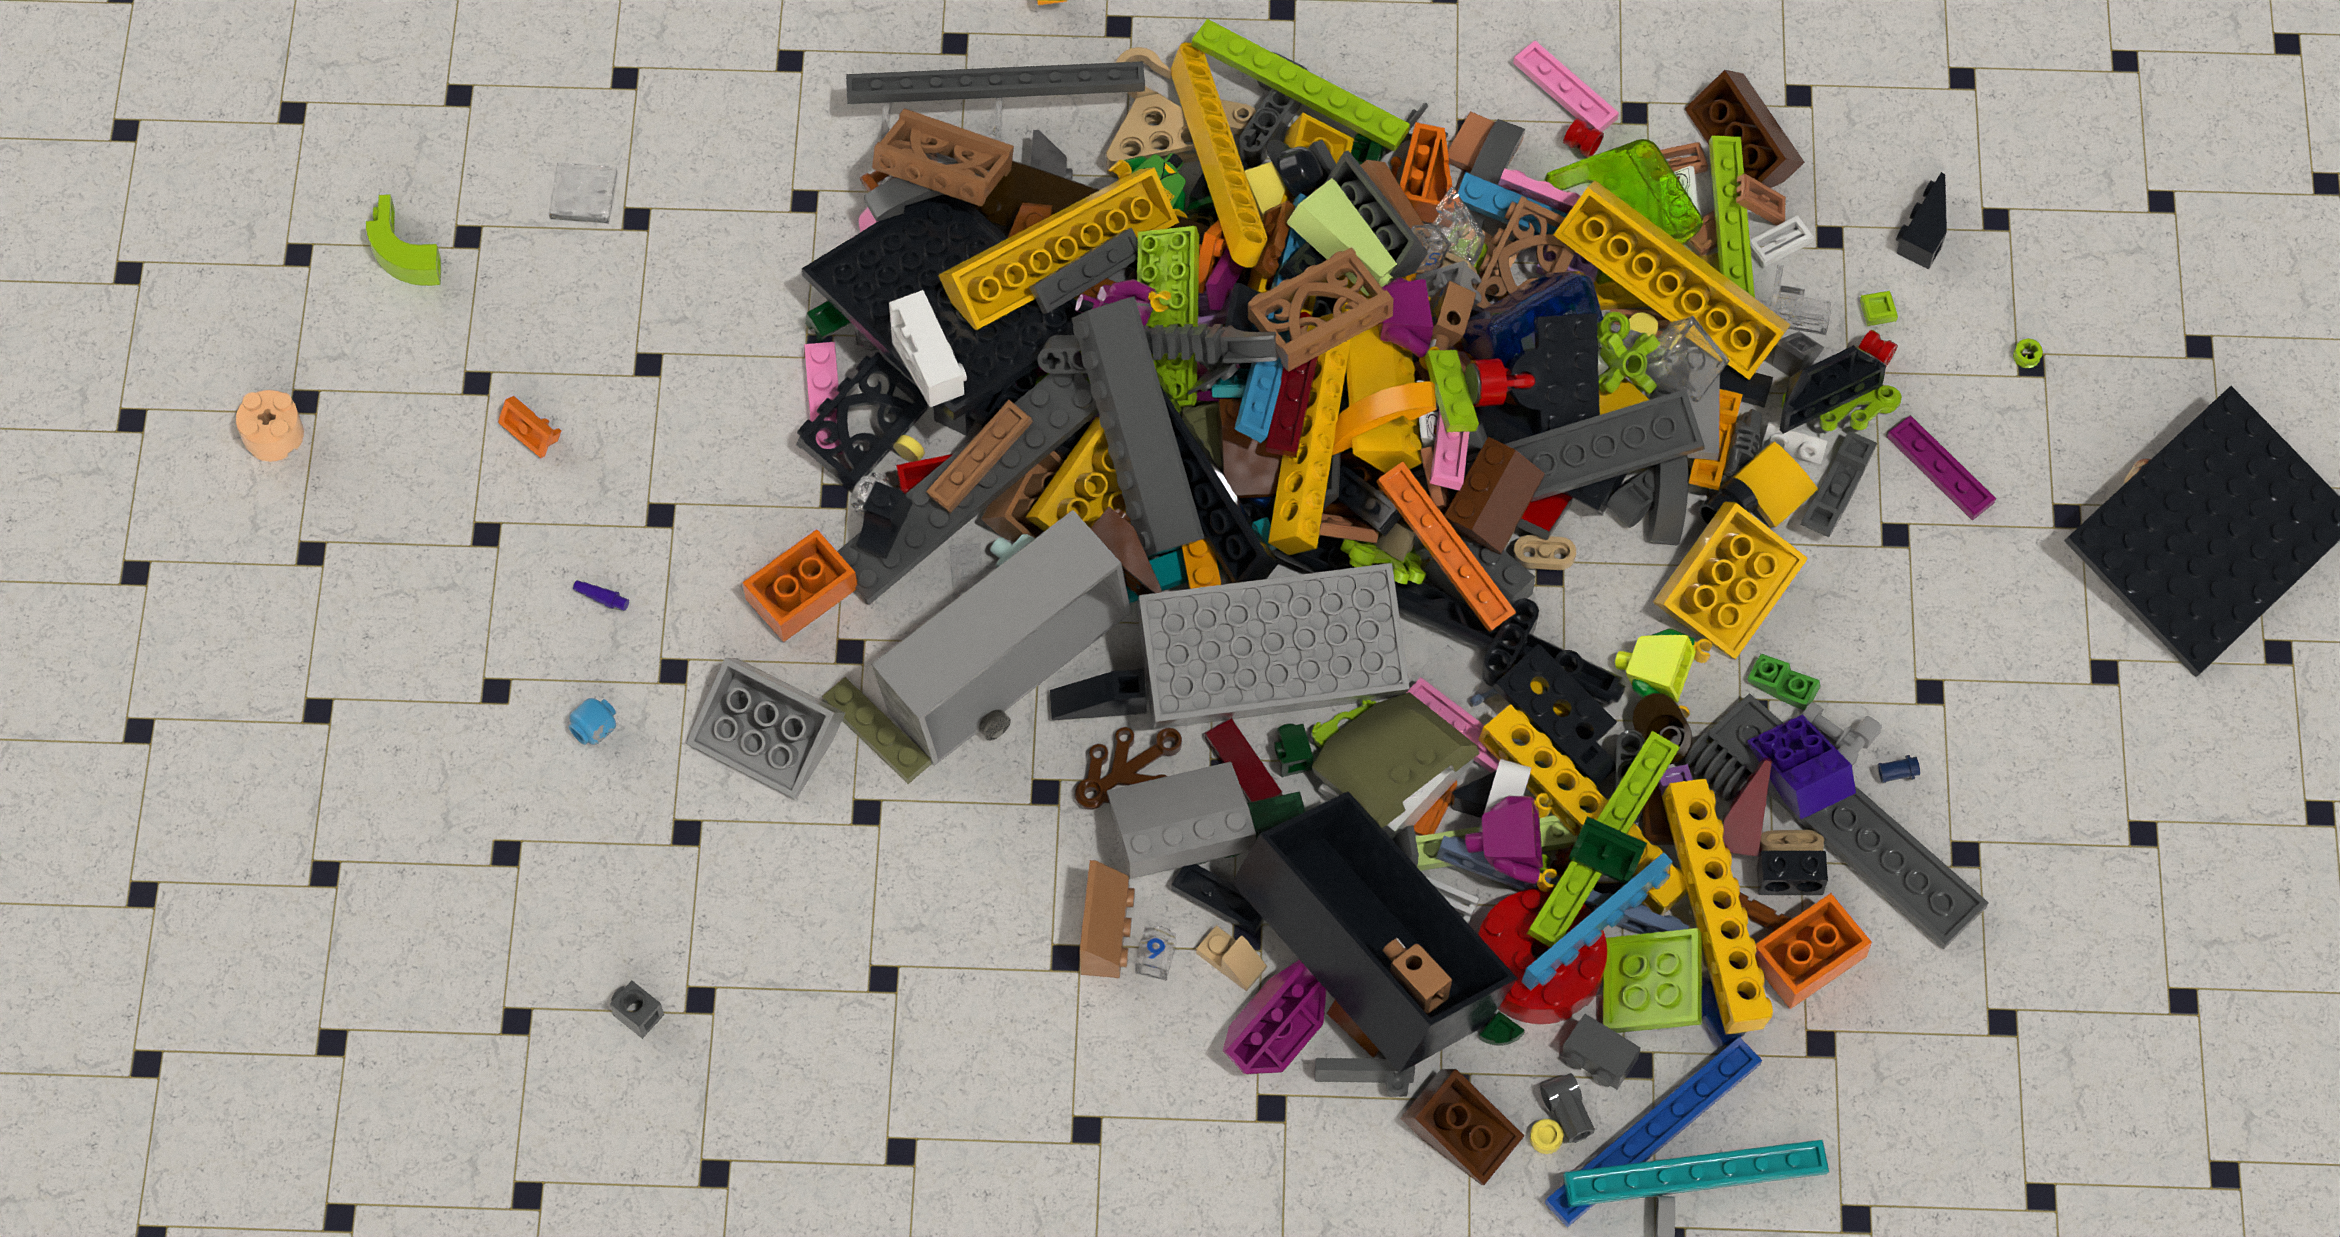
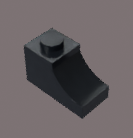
M875 481L863 506L864 521L856 543L859 549L887 559L912 506L911 501L903 491Z

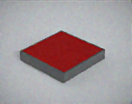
M1560 493L1530 502L1517 527L1548 540L1570 508L1573 497Z

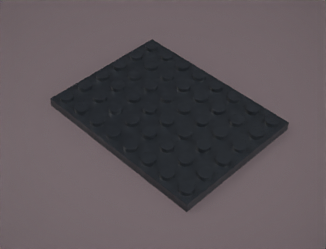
M946 194L906 205L903 214L876 222L802 268V276L914 383L913 377L892 343L889 302L922 290L924 291L947 342L953 350L957 363L962 364L967 376V380L964 381V395L938 404L953 420H956L1039 367L1038 355L1047 339L1056 335H1074L1072 318L1082 314L1075 310L1077 301L1074 298L1046 314L1042 313L1036 299L975 330L950 302L938 275L1008 239V237L972 204Z
M2231 385L2064 541L2179 661L2197 677L2340 541V496Z

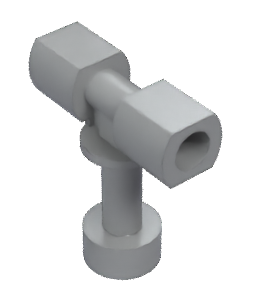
M1811 702L1802 714L1813 726L1837 741L1835 748L1853 766L1859 756L1858 752L1862 747L1867 749L1880 734L1882 725L1872 717L1866 716L1855 730L1848 727L1843 731L1821 715L1824 710L1822 707Z

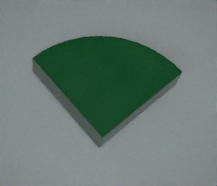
M1498 1011L1480 1033L1479 1040L1490 1045H1508L1519 1040L1524 1035L1525 1030Z

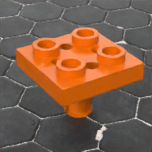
M1219 220L1205 232L1203 242L1199 244L1198 292L1202 294L1206 291L1205 284L1227 247Z

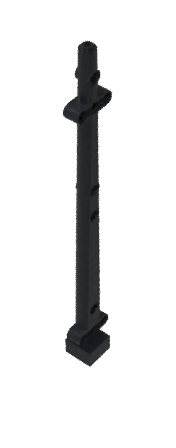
M1034 371L1029 372L956 420L951 419L938 405L933 406L934 421L967 436L975 422L981 424L983 429L1008 400L1014 404L1035 386L1038 376ZM1022 385L1030 386L1028 389H1020L1019 387ZM1087 422L1054 451L1063 460H1066L1091 423ZM1238 498L1252 522L1268 517L1271 525L1273 510L1251 499ZM1319 535L1317 549L1287 555L1278 548L1272 550L1275 557L1311 573L1356 568L1349 563L1351 559L1349 554L1340 549L1342 543L1328 536ZM1344 562L1348 566L1338 567L1334 563ZM1373 563L1372 565H1380L1384 563ZM1408 580L1405 585L1395 581L1400 613L1487 651L1481 674L1483 681L1488 686L1493 687L1501 677L1539 644L1562 667H1571L1574 671L1568 673L1595 700L1608 706L1613 701L1616 703L1620 701L1626 688L1625 685L1621 684L1623 677L1581 658L1575 651L1564 650L1533 635L1539 615V608L1534 601L1527 598L1515 601L1512 607L1516 613L1489 632L1468 603L1424 582L1417 584ZM1526 615L1530 620L1523 621L1517 616ZM1512 640L1516 642L1517 645L1509 646L1505 644L1503 641ZM1498 665L1504 670L1494 671L1490 666Z

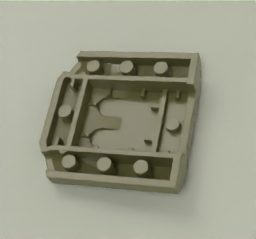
M1409 692L1374 704L1328 739L1312 768L1315 775L1337 794L1341 795L1349 791L1380 827L1384 828L1406 811L1403 801L1449 766L1454 772H1457L1480 753L1475 743Z

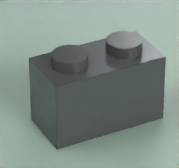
M1584 1014L1564 1043L1561 1056L1565 1057V1061L1573 1068L1578 1070L1584 1069L1592 1074L1599 1084L1605 1087L1611 1086L1618 1090L1637 1062L1641 1047L1589 1015Z

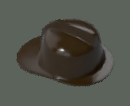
M1652 693L1644 696L1637 703L1633 711L1635 731L1642 734L1645 742L1651 732L1654 731L1678 745L1680 748L1670 765L1684 759L1692 745L1693 736L1690 726L1677 703L1671 697L1661 693Z

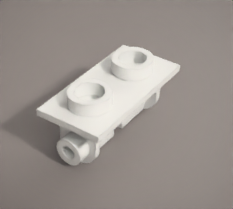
M1776 420L1775 423L1769 421L1762 448H1766L1771 442L1775 441L1792 457L1817 464L1822 463L1829 438L1823 437L1824 433L1818 434L1804 429L1801 432L1794 428L1782 434L1779 430V421Z

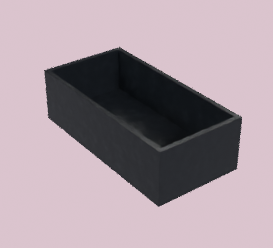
M1349 791L1259 834L1232 881V884L1399 1073L1486 1026L1518 979ZM1396 938L1401 941L1407 950L1414 944H1419L1452 979L1448 999L1428 1015L1390 973L1392 962L1385 955L1383 949Z

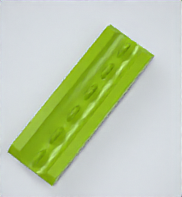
M1196 226L1138 232L1137 281L1154 288L1155 293L1165 290L1171 294L1169 300L1159 297L1160 303L1167 306L1168 309L1163 312L1152 310L1146 326L1149 328H1154L1155 325H1163V328H1166L1170 324H1178V327H1184L1185 324H1193V327H1198L1199 233ZM1165 353L1161 360H1153L1155 369L1162 376L1164 383L1177 400L1179 406H1194L1197 401V391L1190 395L1187 392L1197 382L1195 353H1193L1189 360H1182V353H1179L1176 359H1168V353Z

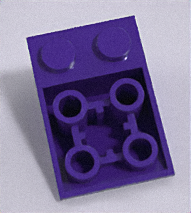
M1803 714L1747 740L1748 745L1759 762L1763 758H1770L1772 760L1769 779L1784 803L1800 820L1856 793L1852 764Z

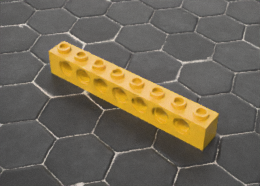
M1333 313L1317 318L1327 322L1333 319ZM1306 325L1308 326L1307 332L1316 328L1313 325ZM1351 339L1319 355L1297 458L1282 456L1268 543L1287 555L1317 549L1334 446L1335 428L1339 415Z
M1510 704L1483 727L1478 740L1499 761L1504 759L1531 767L1526 788L1535 797L1541 793H1546L1549 796V800L1543 805L1545 807H1552L1550 812L1574 836L1579 835L1587 816L1595 820L1598 819L1609 800L1597 791V787L1591 779L1583 777L1575 769L1569 757L1561 755L1552 746L1551 740L1544 733H1539L1530 724L1528 717L1522 711L1516 710ZM1512 739H1519L1523 741L1525 745H1517L1516 743H1514ZM1535 761L1545 763L1548 768L1539 767ZM1557 784H1565L1570 790H1562ZM1580 806L1589 807L1593 813L1584 812ZM1635 823L1627 834L1646 842L1647 845L1631 879L1663 853L1658 846L1652 845L1643 836L1642 831ZM1672 864L1668 871L1669 879L1659 889L1652 887L1646 892L1648 895L1642 902L1652 912L1662 916L1687 893L1682 870L1674 867Z
M1707 779L1669 783L1662 795L1696 926L1702 932V948L1725 1034L1762 1030L1772 1018L1773 1007L1771 1000L1766 998L1764 992V973L1757 966L1755 959L1756 944L1754 939L1749 937L1747 929V911L1740 904L1739 882L1737 878H1733L1731 853L1728 848H1725L1722 838L1724 834L1721 819H1717L1714 809L1716 805L1715 794L1712 789H1709ZM1689 813L1697 814L1701 820L1694 819ZM1697 842L1704 843L1708 849L1701 848ZM1705 871L1713 873L1717 879L1708 877ZM1713 901L1720 902L1725 909L1718 908ZM1721 931L1730 933L1733 939L1726 938ZM1729 961L1737 962L1741 969L1734 968ZM1738 991L1746 993L1749 1000L1743 999L1738 994Z

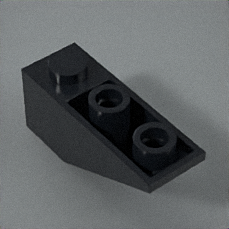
M1942 172L1935 182L1930 180L1923 193V197H1925L1923 203H1916L1909 217L1912 221L1909 226L1904 224L1901 227L1896 241L1900 242L1897 254L1927 269H1930L1942 249L1947 233L1945 174Z
M1144 669L1111 671L1051 689L1052 720L1147 714Z

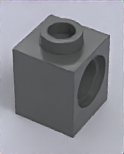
M632 980L626 987H620L611 998L610 1006L613 1016L642 1039L664 1016L661 1003ZM634 1003L643 1005L636 1012L627 1011L628 1007Z

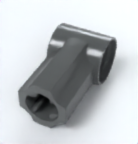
M1572 1073L1540 1085L1543 1101L1547 1109L1551 1113L1554 1112L1568 1143H1577L1594 1133L1595 1128L1581 1101L1582 1093Z

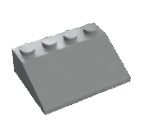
M725 658L686 744L793 799H797L833 742L846 713L738 658Z
M1231 762L1107 790L1108 800L1130 879L1248 852L1256 841V832L1250 811Z

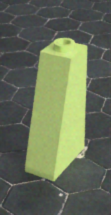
M1332 178L1300 202L1286 222L1327 260L1336 252H1343L1352 247L1358 258L1381 287L1390 283L1393 279L1390 273L1397 263L1337 182ZM1348 272L1344 274L1353 284L1356 283L1357 278L1353 273ZM1362 286L1360 290L1368 296L1369 293Z

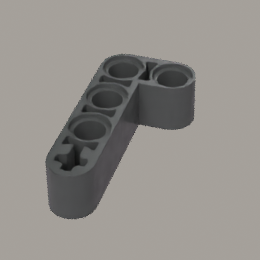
M1275 53V54L1279 55L1280 57H1282V58H1284V59H1286V60H1288V61H1290V62H1292V63H1294V64H1296V65H1298V66L1304 68L1305 70H1307V68H1305L1303 65H1300V64H1298V63H1296V62H1294V61H1292V60H1290V59H1288V58H1286V57H1284V56H1282V55H1280V54H1278V53ZM1258 80L1259 86L1269 91V94L1239 137V156L1241 161L1248 163L1249 168L1260 166L1268 156L1266 148L1268 142L1279 140L1302 106V103Z

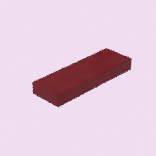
M1232 718L1205 733V739L1222 764L1232 763L1242 792L1255 812L1282 797L1281 789Z

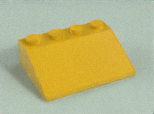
M1095 417L1026 516L1027 519L1044 532L1072 510L1078 514L1089 528L1096 523L1109 506L1114 511L1118 508L1126 514V505L1122 491L1117 483L1116 470L1108 452L1107 439L1104 429L1101 427L1099 417Z
M1725 501L1656 596L1653 603L1701 638L1710 640L1713 646L1736 660L1808 558L1739 504Z

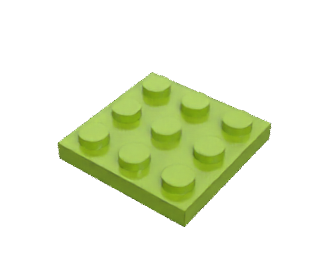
M1698 928L1606 938L1607 961L1604 971L1603 1025L1616 1033L1702 1025V932Z

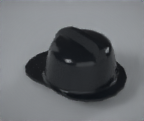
M1279 140L1269 141L1266 146L1267 154L1290 193L1294 197H1297L1300 193L1307 197L1315 191V186L1323 178L1321 164L1314 153L1307 147L1298 146L1291 148Z

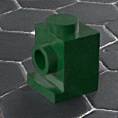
M1289 723L1280 726L1277 729L1278 741L1274 742L1277 759L1281 760V776L1286 777L1313 770V754L1304 724L1295 725Z

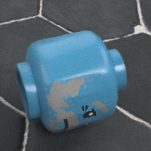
M588 698L570 714L569 720L571 724L568 728L580 743L584 745L587 743L597 745L616 728L614 718L616 711L605 699L600 702L595 698Z

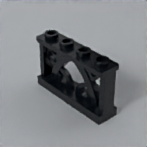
M878 351L872 358L868 355L865 356L856 367L858 373L852 379L847 376L838 386L836 391L839 394L833 400L827 398L816 411L819 413L818 417L813 422L808 419L797 431L800 437L796 445L839 479L843 486L851 493L892 450L897 439L901 435H905L930 408L920 389L884 359ZM875 373L882 374L887 378L889 384L887 394L880 393L882 385L879 380L878 385L875 387L868 385L867 379L870 375ZM859 386L862 393L851 395ZM895 387L905 393L914 403L912 404L904 399L892 396ZM866 405L880 406L877 412V424L884 436L879 438L874 434L859 433L850 438L847 422L848 409ZM886 407L890 408L888 414H893L896 417L894 422L885 421L884 411ZM837 410L836 423L829 421L828 419ZM821 430H828L831 436L823 441L833 443L838 440L839 446L832 449L820 447L816 442V434ZM858 441H866L870 448L868 451H862L860 444L855 448L852 444ZM842 452L853 470L850 472L832 456Z

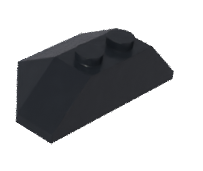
M1853 345L1795 373L1789 378L1779 430L1784 434L1883 386L1886 365L1881 360Z

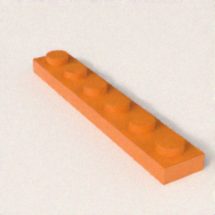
M1403 461L1376 481L1489 632L1516 613Z

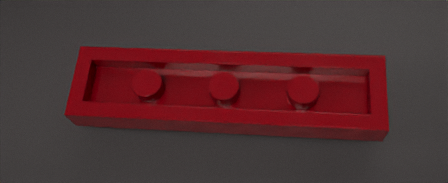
M1319 356L1289 372L1285 367L1283 368L1281 385L1267 439L1266 452L1297 458Z

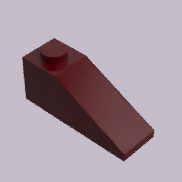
M1770 758L1762 759L1723 815L1724 834L1722 838L1725 848H1728L1730 853L1757 857L1759 855L1772 764Z

